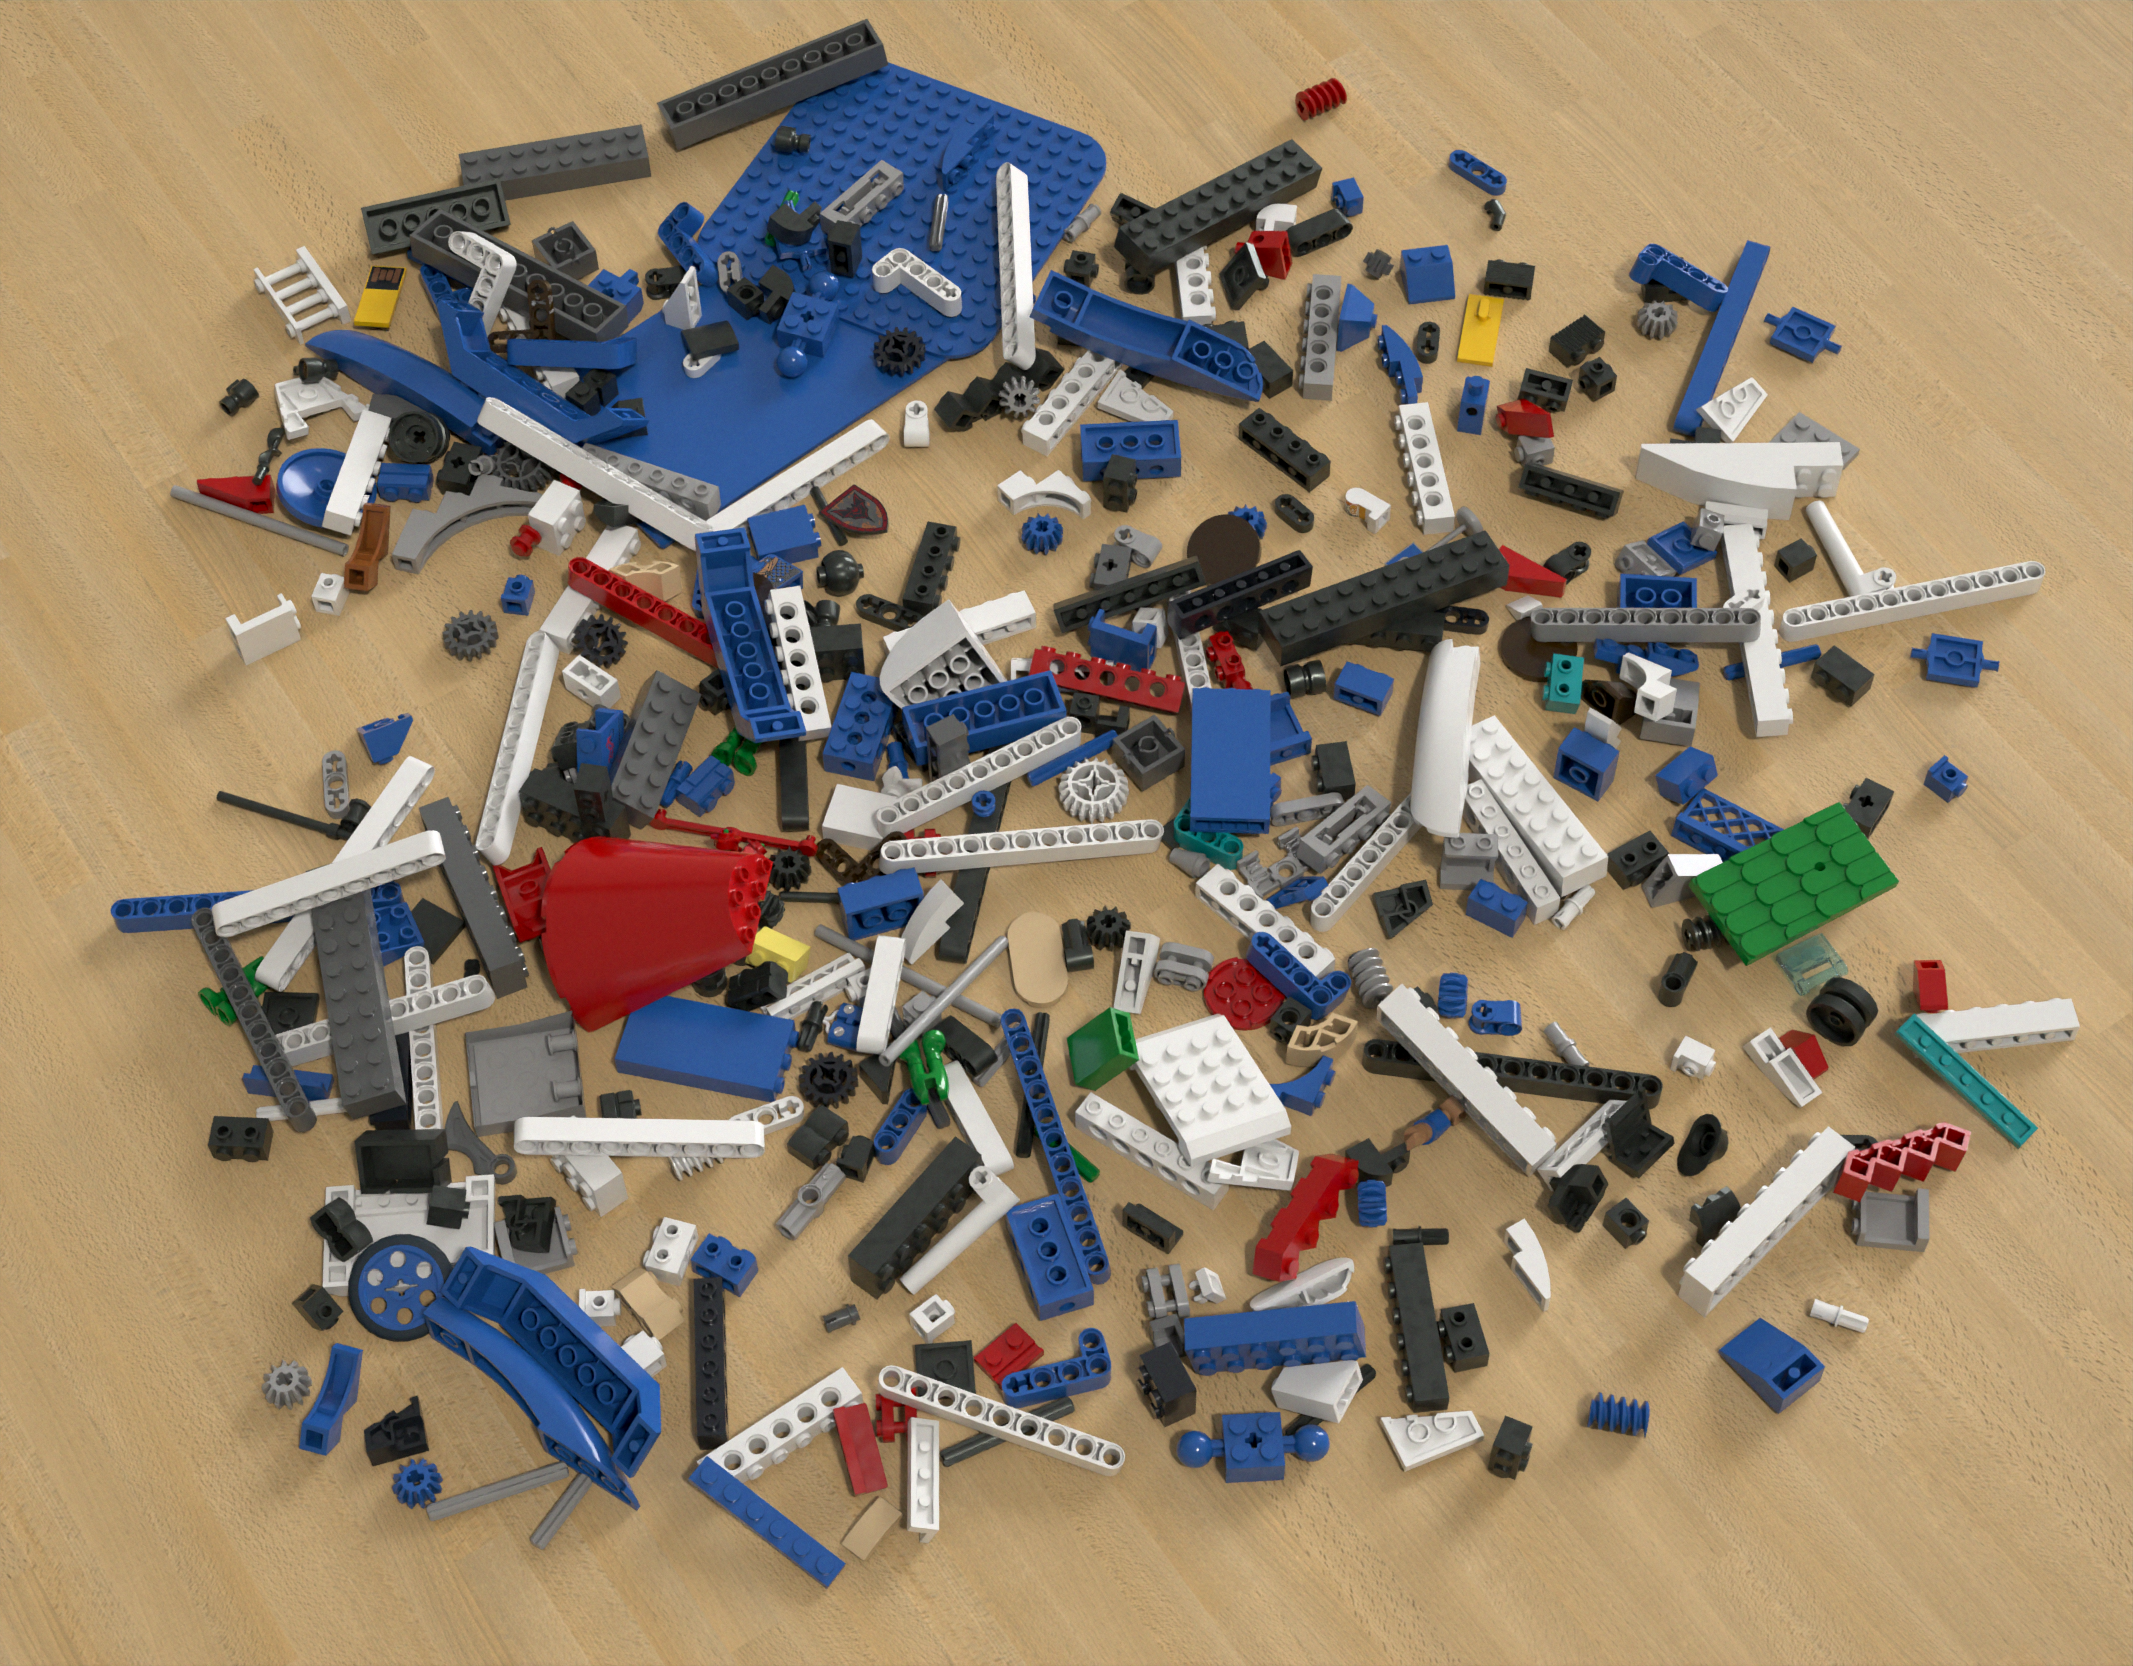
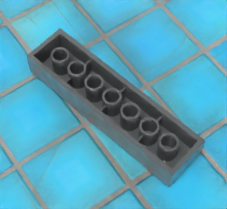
M642 124L459 154L463 184L469 185L500 178L505 201L651 177Z
M449 797L419 807L425 831L434 830L440 833L446 857L445 861L439 864L460 915L463 921H465L467 931L497 999L528 988L525 977L529 976V973L524 963L526 962L521 948L517 947L512 927H508L504 909L497 902L496 891L493 885L490 886L485 866L481 865L479 861L480 856L475 844L472 845L470 841L469 830L466 824L463 825L462 815L458 806H452Z

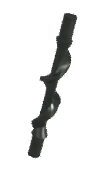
M283 422L280 428L270 430L267 436L269 450L261 453L258 457L259 465L252 480L256 485H261L266 474L270 471L269 464L274 456L279 457L282 454L278 446L286 434Z

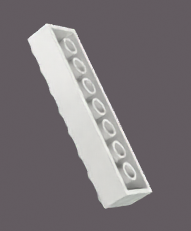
M1495 715L1472 725L1468 780L1473 783L1482 779L1557 893L1563 897L1606 877L1607 854Z
M1401 984L1378 1005L1376 1019L1450 1096L1453 1095L1465 1108V1112L1530 1177L1554 1153L1556 1147L1554 1134L1547 1127L1541 1128L1535 1122L1536 1116L1526 1106L1522 1108L1515 1101L1517 1099L1516 1095L1508 1087L1502 1088L1496 1081L1498 1078L1495 1073L1487 1066L1483 1068L1476 1061L1478 1057L1475 1052L1468 1046L1464 1048L1457 1041L1459 1039L1458 1035L1450 1027L1446 1029L1438 1021L1440 1019L1438 1014L1431 1007L1426 1009L1419 1002L1421 998L1413 988L1409 987L1407 989Z
M1829 1126L1822 1133H1815L1808 1142L1809 1147L1804 1152L1801 1149L1797 1151L1790 1161L1791 1165L1787 1169L1782 1167L1773 1177L1774 1182L1769 1187L1764 1185L1757 1192L1756 1200L1751 1205L1746 1203L1738 1212V1218L1733 1223L1728 1221L1720 1230V1236L1715 1241L1709 1240L1702 1248V1254L1697 1259L1691 1258L1684 1266L1683 1271L1685 1274L1679 1282L1681 1288L1678 1296L1704 1318L1835 1185L1838 1172L1848 1152L1853 1151L1855 1146Z

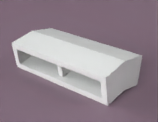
M1706 501L1705 509L1725 515L1724 526L1752 524L1754 534L1758 533L1759 539H1765L1768 509Z

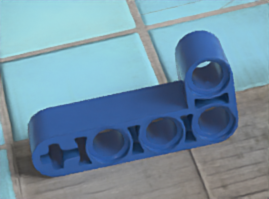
M681 202L661 223L658 235L686 272L691 266L695 267L697 281L706 287H711L719 278L718 269L692 237L702 226L704 215L687 202Z
M1654 243L1648 244L1638 254L1629 272V277L1639 284H1647L1653 278L1711 312L1718 311L1728 292L1727 286L1721 281Z
M1257 932L1250 941L1246 952L1247 960L1287 998L1292 997L1312 1010L1311 1019L1320 1020L1326 1017L1345 1000L1351 986V979L1345 972L1333 971L1320 981L1269 933Z
M1087 1328L1080 1333L1078 1358L1007 1375L1002 1381L1004 1404L1019 1409L1106 1387L1111 1381V1360L1102 1332L1095 1328ZM1088 1343H1095L1098 1346L1095 1348H1087L1085 1345ZM1096 1368L1105 1370L1101 1374H1096L1092 1371ZM1067 1375H1075L1077 1378L1075 1380L1069 1381L1066 1380L1064 1377ZM1041 1381L1049 1383L1046 1387H1039L1036 1384Z

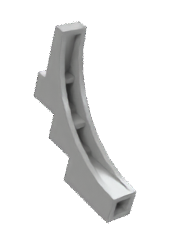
M485 474L478 476L470 496L463 493L446 491L436 513L412 509L392 552L395 569L420 574L432 554L454 535L488 520L508 516H528L529 512L542 497V494L504 487L503 478Z

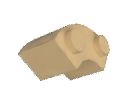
M653 561L652 565L637 566V562H630L608 569L613 574L663 601H669L672 597L682 593L680 566L673 563Z
M1332 1012L1328 1019L1319 1025L1309 1027L1297 1025L1287 1046L1286 1063L1300 1067L1317 1066L1323 1055L1332 1058L1333 1061L1336 1060L1354 1043L1358 1021Z
M638 1267L611 1286V1288L615 1291L616 1296L621 1298V1303L630 1315L635 1314L643 1330L651 1337L655 1336L660 1340L685 1322L681 1315L683 1309L674 1297L670 1298L659 1288V1281L652 1271H646Z

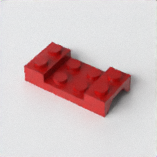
M537 848L532 863L517 869L510 870L501 865H492L520 943L545 933L546 919L541 917V907L545 885L551 868L543 848Z

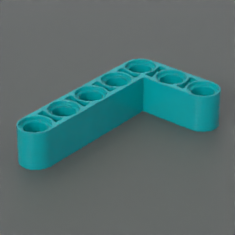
M1189 797L1174 820L1173 838L1179 843V847L1187 851L1203 853L1206 855V858L1210 859V862L1216 865L1219 864L1224 869H1237V861L1243 858V842L1230 833L1190 832ZM1186 828L1189 831H1181L1180 829Z

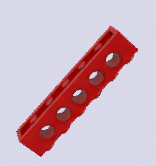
M1041 646V650L1036 648L1034 650L1029 676L1050 671V666L1053 662L1061 661L1065 665L1064 671L1061 674H1053L1057 687L1179 714L1185 688V682H1181V677L1166 674V678L1156 676V671L1141 668V672L1131 670L1130 665L1116 663V666L1106 665V660L1091 657V661L1081 659V654L1066 651V655L1056 653L1055 648ZM1079 667H1086L1089 669L1090 675L1085 680H1079L1075 676V671ZM1110 672L1114 675L1115 680L1113 684L1105 686L1100 682V677L1103 673ZM1129 678H1136L1140 682V686L1136 691L1126 689L1125 682ZM1154 684L1163 685L1165 688L1164 694L1160 697H1154L1150 693L1151 686Z

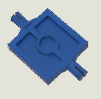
M788 200L784 201L783 204H787L795 211L792 200H789V202ZM820 223L813 229L811 240L802 245H788L774 237L780 259H800L804 271L812 269L810 257L826 254L827 247Z
M1792 307L1788 314L1782 318L1767 313L1764 322L1776 327V331L1771 336L1770 344L1811 363L1825 349L1836 355L1842 349V345L1830 341L1835 331V325L1795 307Z
M1935 633L1931 634L1927 650L1912 647L1910 658L1925 660L1927 666L1926 680L1976 688L1979 684L1982 669L1998 672L2000 661L1984 659L1982 652L1983 641Z

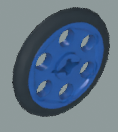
M395 1234L381 1238L369 1245L359 1255L352 1267L348 1281V1297L351 1309L358 1322L368 1332L381 1339L393 1342H409L422 1338L429 1334V1330L423 1316L427 1306L421 1303V1294L426 1290H432L436 1295V1299L445 1297L440 1291L452 1272L453 1267L445 1253L436 1244L423 1237L411 1234ZM398 1251L406 1255V1263L400 1268H396L391 1264V1256ZM422 1262H429L433 1269L432 1274L427 1278H421L417 1274V1267ZM374 1269H379L383 1273V1281L379 1285H371L368 1281V1274ZM399 1280H403L404 1284H418V1287H411L405 1290V1295L401 1296L400 1292L394 1290L386 1291V1289L398 1286ZM378 1297L384 1298L387 1302V1308L381 1314H376L371 1308L372 1301ZM403 1308H409L413 1312V1319L408 1324L400 1323L397 1318L399 1311Z

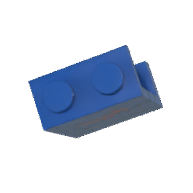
M598 708L595 711L596 730L580 728L576 730L577 772H579L581 763L607 766L609 773L624 735L623 710Z

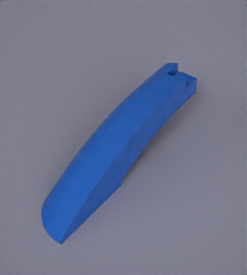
M1053 270L1050 271L1029 316L1051 327L1049 332L1119 363L1167 380L1225 396L1254 402L1260 401L1263 390L1262 374L1259 373L1253 355L1238 342L1190 319L1185 321L1139 308L1095 291Z
M353 330L324 332L305 343V347L323 359H335L339 370L374 394L395 395L429 413L436 414L444 420L450 430L472 445L482 447L483 452L488 456L494 455L497 452L496 448L500 449L503 446V441L507 442V440L477 422L485 400L477 395L478 392L476 390L462 386L459 383L460 380L450 372L419 355L385 340Z
M446 1297L436 1299L423 1312V1316L431 1338L477 1367L497 1383L533 1423L539 1432L546 1453L559 1461H565L568 1467L579 1474H585L594 1484L637 1511L640 1508V1504L624 1472L610 1460L613 1453L597 1428L569 1392L540 1362L516 1342L465 1309L458 1310Z

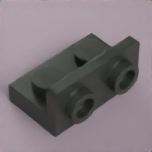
M1128 1202L1122 1210V1226L1167 1254L1171 1252L1183 1236L1182 1229L1142 1204L1135 1206Z

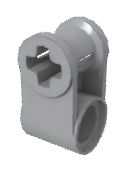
M1128 525L1119 526L1115 530L1114 538L1116 541L1114 545L1131 547L1132 562L1143 568L1151 567L1162 549V543L1156 537L1147 535Z

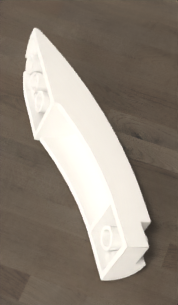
M1453 639L1439 642L1431 650L1417 728L1410 809L1414 822L1417 825L1422 824L1427 827L1429 833L1443 837L1459 838L1469 778L1468 768L1473 709L1481 663L1479 647L1466 645L1453 647Z

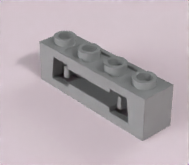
M883 160L878 162L820 213L821 230L828 234L829 230L834 228L837 220L859 224L860 227L864 223L869 222L872 216L880 209H884L895 196L901 194L904 189L903 172ZM879 173V177L875 178L871 183L870 179ZM843 204L844 206L841 208V210L839 212H836L835 210Z
M1369 785L1365 786L1300 839L1297 857L1320 874L1327 868H1333L1344 854H1350L1361 840H1367L1373 831L1388 819L1392 802Z

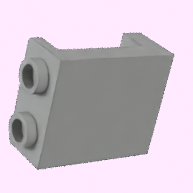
M1459 833V838L1444 837L1440 862V889L1473 890L1480 879L1494 883L1495 860L1498 859V834Z
M1917 1188L1915 1196L1867 1192L1866 1189L1860 1202L1852 1200L1851 1207L1852 1210H1856V1218L1852 1220L1851 1232L1852 1235H1856V1246L1925 1252L1929 1242V1189Z
M560 1206L554 1207L556 1214L554 1215L549 1253H533L516 1249L511 1240V1230L506 1226L505 1220L495 1222L494 1227L502 1258L542 1274L575 1266L573 1255H577L578 1252L574 1238L568 1239L567 1231L572 1230L568 1214L562 1215Z

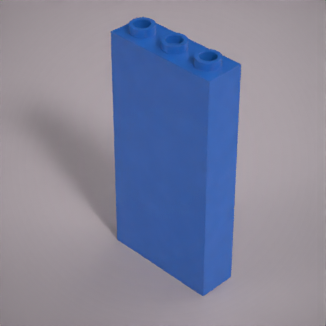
M1193 688L1190 832L1269 834L1271 690Z
M665 996L630 1013L615 1056V1063L618 1073L771 1103L776 1101L777 1095L783 1092L785 1085L783 1075L785 1070L789 1071L791 1067L792 1055L790 1053L792 1047H797L799 1032L795 1029L794 1020Z

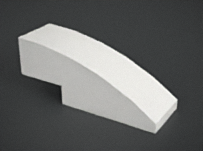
M1590 708L1587 712L1585 732L1617 749L1621 742L1617 736L1622 728L1613 720Z
M941 879L918 905L901 938H906L904 957L911 965L950 929L945 921L964 904Z
M1771 1027L1743 1046L1744 1050L1763 1074L1799 1108L1822 1093L1791 1047L1786 1050Z
M1524 1218L1506 1229L1504 1243L1514 1255L1511 1270L1544 1312L1548 1310L1551 1298L1548 1267L1542 1248L1533 1230Z

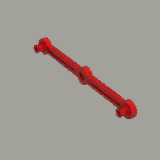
M661 808L658 809L654 819L649 823L651 827L658 830L671 829L705 836L718 834V831L721 829H731L736 836L742 837L740 842L748 843L747 839L754 843L758 840L767 847L787 850L790 846L792 851L800 849L803 855L808 857L815 856L818 850V846L814 843L816 838L811 835V838L810 835H807L806 840L794 841L744 832L735 827L721 828L666 818L667 811L662 809L661 812Z

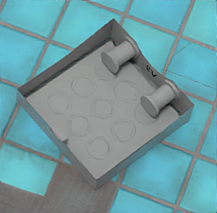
M572 1011L518 1025L465 1033L474 1127L477 1137L514 1132L515 1121L522 1117L570 1118L574 1115L576 1118H587L577 1029L574 1016H571Z

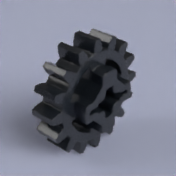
M895 327V332L893 333L886 330V336L879 335V342H874L875 350L873 354L877 367L882 366L884 373L891 370V376H894L896 372H900V375L904 376L907 370L912 374L913 367L920 368V361H925L926 349L922 336L917 337L915 330L908 333L907 327L903 329V332L899 331L898 327Z
M600 614L597 620L593 615H590L587 620L582 619L579 626L573 632L576 635L571 639V642L577 644L573 651L580 652L582 657L591 663H595L597 667L600 668L604 664L606 669H609L612 663L618 664L620 657L622 658L626 653L624 648L628 645V642L622 640L626 636V632H619L621 624L613 625L612 617L605 621L603 614ZM602 636L601 645L598 648L599 638Z
M830 1052L828 1057L825 1058L822 1053H819L818 1060L809 1058L810 1066L803 1065V1074L799 1075L800 1091L805 1093V1100L808 1102L813 1099L814 1107H818L822 1103L826 1108H829V1104H833L837 1109L839 1108L840 1101L848 1104V1095L855 1096V1087L859 1086L857 1068H853L852 1061L844 1062L843 1054L834 1058L833 1052ZM815 1075L816 1078L813 1079V1084L811 1085L812 1077ZM847 1077V1081L843 1086L842 1083L845 1082L844 1078Z

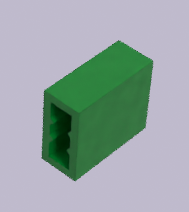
M1109 1007L1067 1037L1075 1085L1096 1091L1139 1061L1130 1013Z

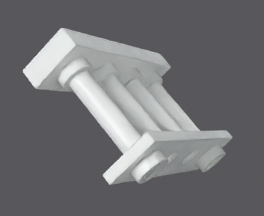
M305 246L296 249L298 260H296L295 264L267 277H264L257 267L254 269L256 279L253 280L257 291L265 294L286 324L285 328L291 338L295 337L300 345L304 343L301 331L330 317H337L342 325L351 321L347 304ZM299 272L307 274V278L277 292L271 287V285ZM309 287L317 288L316 294L288 307H285L281 301ZM321 301L328 304V308L301 321L296 322L292 315Z

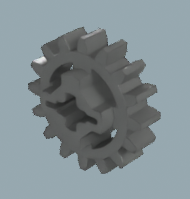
M469 610L468 615H464L461 611L459 612V618L451 617L452 624L445 623L446 631L442 632L445 648L449 649L452 656L458 654L460 660L464 656H468L469 661H472L475 655L481 659L483 652L490 654V647L497 646L496 639H499L496 622L492 621L490 615L484 617L482 611H479L477 615H474L472 610Z

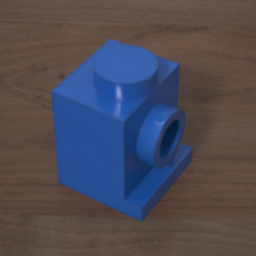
M1355 178L1333 182L1331 200L1336 203L1337 208L1341 209L1346 217L1363 213L1364 196Z
M516 575L515 578L508 577L504 593L501 595L504 613L529 615L535 595L533 580H530L525 575Z
M1944 755L1928 770L1923 785L1949 803L1955 796L1959 798L1966 791L1968 776L1948 761L1949 758Z

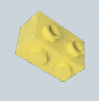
M764 926L756 934L752 954L746 956L745 962L758 967L765 961H773L787 970L788 982L792 983L807 969L811 947Z

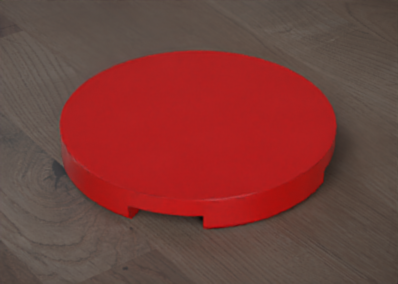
M1238 957L1227 959L1215 966L1209 973V978L1204 988V1002L1210 1015H1224L1233 1029L1241 1031L1255 1030L1268 1025L1273 1015L1284 1004L1285 995L1247 959H1238Z

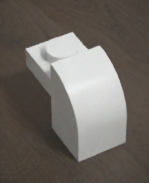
M1272 204L1263 208L1256 218V231H1286L1291 226L1296 225L1297 205Z

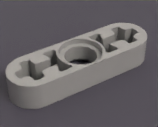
M334 750L326 753L322 759L324 799L328 815L333 819H342L350 809L348 764L345 755L340 751ZM338 761V771L334 772L332 768L333 762ZM339 780L343 782V785L338 789L329 787L333 781ZM335 798H339L341 803L339 808L335 809Z
M1328 793L1281 802L1270 808V818L1274 826H1286L1323 819L1344 804V800L1340 793Z

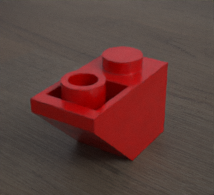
M1914 960L1913 992L1920 1010H1924L1927 1013H1938L1941 1010H1948L1946 973L1941 960Z

